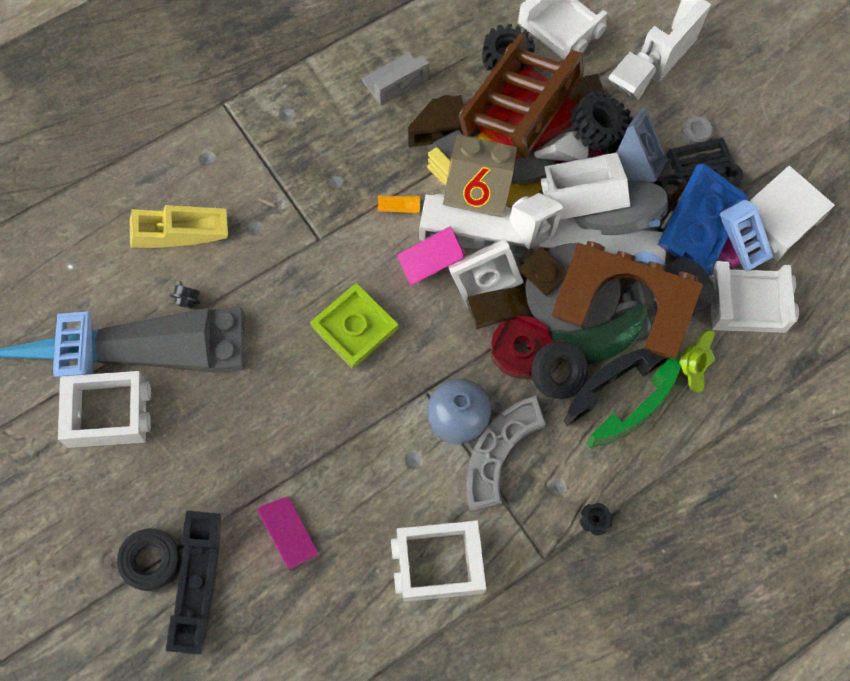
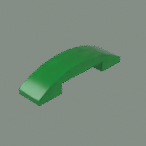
M679 351L676 361L669 359L656 371L650 381L657 389L624 422L613 413L590 435L586 444L592 448L614 442L642 425L655 412L674 385L680 371V357L682 353Z

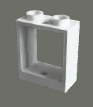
M617 153L545 166L546 178L541 179L543 195L562 205L563 211L560 220L630 207L627 177Z
M139 371L60 376L58 440L67 448L146 442V432L151 430L150 414L146 412V401L151 400L150 382L146 381ZM131 387L130 426L81 430L82 390Z
M478 520L397 529V538L391 539L392 559H399L400 572L394 573L396 594H403V602L484 594L486 584ZM463 534L469 582L411 588L406 540Z

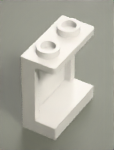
M526 0L520 6L518 23L562 59H565L571 49L583 53L592 39H598L603 35L607 28L605 23L608 12L602 10L596 15L578 0Z
M681 0L671 26L673 31L669 35L655 26L647 33L641 52L654 59L652 65L656 67L657 71L652 77L653 80L659 83L697 40L711 6L706 0Z
M791 166L783 170L749 201L758 208L773 258L776 261H779L814 225L817 226L835 206ZM749 225L740 231L743 232L749 229L751 226Z
M716 261L709 275L715 289V300L711 304L712 330L786 333L797 322L799 307L798 304L794 303L796 277L792 275L791 265H783L779 271L749 270L746 272L745 270H730L729 262Z

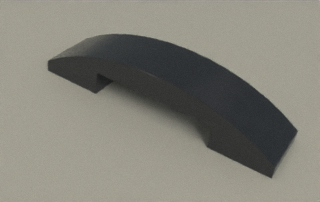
M643 348L611 361L598 370L583 385L574 398L565 416L564 423L566 426H569L592 411L598 402L594 394L635 367L644 377L669 359L645 351Z
M186 510L181 542L184 548L174 615L170 616L165 651L202 654L211 613L218 565L221 514Z

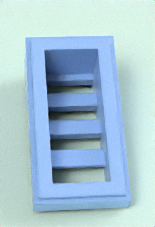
M743 200L720 213L726 232L746 272L773 258L757 206L748 200ZM749 225L751 226L749 229L740 233V230L746 228ZM753 237H756V239H754V240H752V241H750V242H748V243H746V244L744 245V242H745V241H747V240H749V239H751V238H753ZM760 246L761 250L748 256V252Z
M91 312L57 314L53 361L54 377L93 374ZM81 321L80 328L67 329V322ZM80 334V340L68 341V335ZM68 347H79V352L68 353ZM78 359V365L69 366V360Z

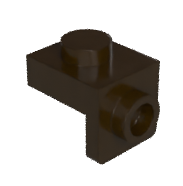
M542 247L536 252L530 248L519 259V262L522 264L518 269L519 272L545 296L567 274V271Z

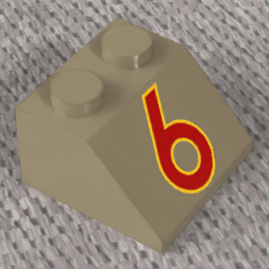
M457 134L450 161L443 205L503 218L514 172L517 147Z

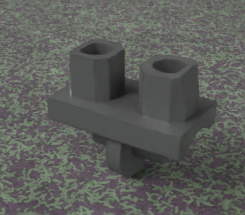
M636 280L633 285L623 289L624 294L621 295L623 303L617 305L615 311L618 317H626L628 325L632 326L635 341H643L649 336L657 313L655 312L654 305L657 303L651 290Z

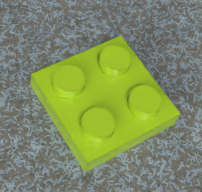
M357 283L310 321L311 328L352 369L399 329V324Z

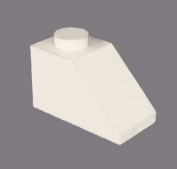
M640 51L637 55L629 52L610 74L608 80L617 89L639 100L657 71L656 67L652 65L654 59Z
M540 193L530 198L528 196L523 197L515 202L512 207L510 222L528 250L555 237L563 207L559 202Z

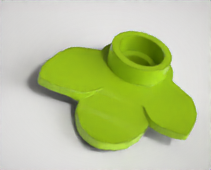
M704 331L696 343L685 349L680 357V366L683 373L688 375L689 388L694 392H702L704 390V371L715 361V357L710 349L715 334L714 331Z

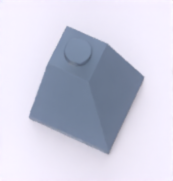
M646 107L639 110L628 126L617 151L627 181L654 182L667 162Z

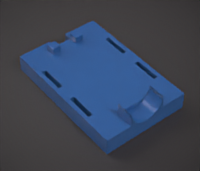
M706 164L697 165L657 245L674 257L685 256V258L693 260L710 275L728 238L720 213L746 200L748 195Z

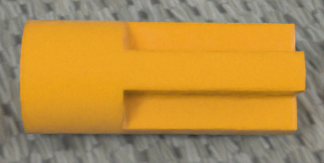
M378 196V212L420 214V196Z

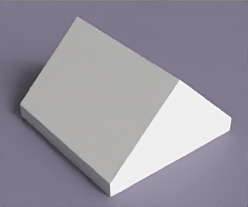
M505 239L467 255L448 266L467 308V297L500 289L513 288L523 283L511 249Z

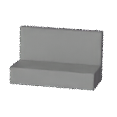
M409 52L363 77L362 82L381 106L427 81L429 63L423 55L415 59Z

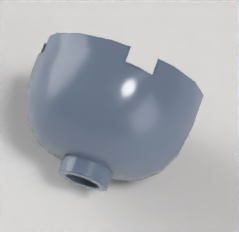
M463 378L450 379L440 384L432 393L427 406L428 422L434 434L443 441L455 445L478 439L485 428L488 427L491 416L490 401L483 388L475 382Z

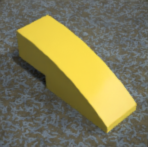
M165 205L163 211L132 209L130 248L187 246L213 242L228 237L226 208Z

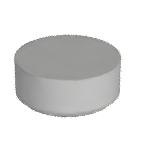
M703 117L689 118L682 129V138L689 145L709 141L713 133L712 125Z

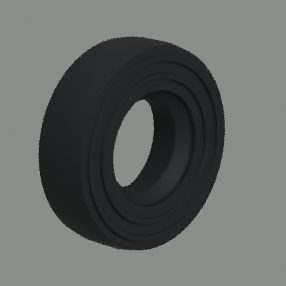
M549 343L542 347L534 357L531 370L532 379L536 388L547 397L554 399L571 398L586 383L588 377L586 357L578 347L571 343ZM559 358L565 359L569 365V375L561 383L555 382L550 373L553 362Z
M142 529L134 532L122 543L117 555V567L120 576L128 585L141 591H153L164 587L175 577L180 565V552L176 542L167 533L158 529ZM146 547H155L161 552L162 560L160 566L150 573L141 572L136 565L138 553Z

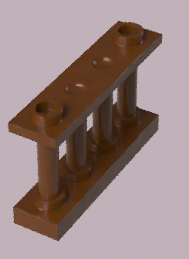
M519 33L514 42L508 45L505 54L470 102L461 109L459 120L463 135L470 137L477 125L511 137L513 146L517 147V156L526 158L583 76L582 53L571 49L566 58L558 62L528 52L525 34ZM522 63L552 72L554 75L550 81L542 82L518 74L516 71ZM509 83L539 93L540 95L535 102L529 104L503 95L501 92ZM495 104L525 116L520 123L513 125L485 114Z

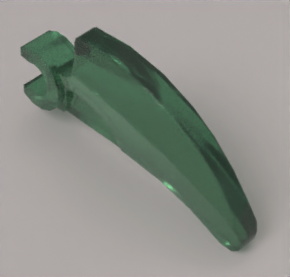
M639 304L613 320L592 327L568 332L556 330L552 333L553 340L563 338L567 343L578 347L585 355L588 364L602 362L625 350L636 339L646 321L647 309L644 305Z

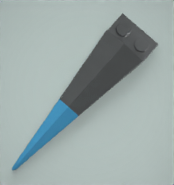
M241 307L214 310L203 308L92 330L93 362L163 367L211 373L244 370V311ZM80 334L68 335V341L80 340ZM55 338L0 348V358L54 360ZM68 347V353L79 352V347Z

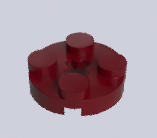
M517 316L516 319L505 320L496 328L492 336L490 347L492 362L508 376L519 379H532L531 370L534 357L542 347L552 343L548 328L541 321L530 316ZM522 341H526L528 343L527 348L530 351L523 354L518 353L514 343L520 344Z

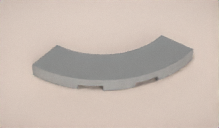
M537 395L523 399L502 411L479 437L473 449L467 471L466 494L469 513L502 504L499 486L500 474L507 455L522 438L546 426Z

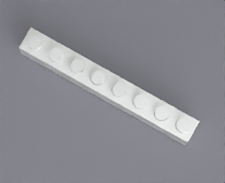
M442 194L425 195L419 227V240L423 241L451 226L464 248L481 250L505 239L513 256L522 257L528 251V248L510 222L512 208L505 206L502 218L444 206V195ZM575 218L560 220L555 237L532 248L536 252L542 247L547 252L551 248L562 244L579 242L586 245L587 241H592L605 246L604 251L615 255L618 251L626 252L633 256L637 252L645 251L659 256L665 263L666 250L657 245L663 233L658 232L656 229L646 228L623 235H602L601 230L589 227L582 229L577 225Z

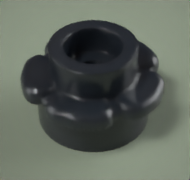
M175 285L173 294L170 293V297L175 298L174 305L192 309L193 304H200L198 300L200 291Z
M601 503L588 504L581 511L582 518L580 519V524L582 528L587 532L590 531L595 536L603 535L606 529L612 526V515L608 508ZM594 516L599 518L598 522L593 521Z

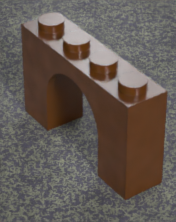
M587 241L586 245L578 242L551 314L553 318L584 329L596 295L601 288L617 279L629 278L637 280L651 290L657 303L656 317L644 350L676 361L703 287L702 283L697 282L698 277L686 272H679V275L666 272V266L652 261H648L647 265L636 262V257L626 252L618 251L616 255L604 251L605 246L596 242Z

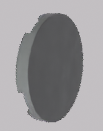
M627 181L630 207L575 217V221L582 229L589 227L601 230L602 235H623L649 228V222L659 216L664 217L668 211L667 193L662 187L654 183Z
M578 243L562 244L551 248L547 253L562 268L568 271ZM565 277L546 296L527 279L526 298L532 315L545 324L549 331L558 335L579 337L597 331L611 319L619 303L620 281L617 279L607 283L598 292L583 329L554 319L551 315Z

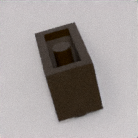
M444 95L439 98H433L408 126V147L433 145L435 141L457 130L463 135L459 120L461 109L464 107L462 95Z

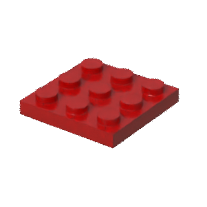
M531 66L518 72V74L542 82L549 81ZM509 83L501 92L503 95L529 104L535 102L540 95L539 93ZM569 97L565 100L532 150L574 124L569 122V117L571 116V110L577 105L576 102ZM495 104L485 114L513 125L520 123L525 116ZM477 125V128L491 141L513 146L511 137ZM516 155L515 161L521 157Z

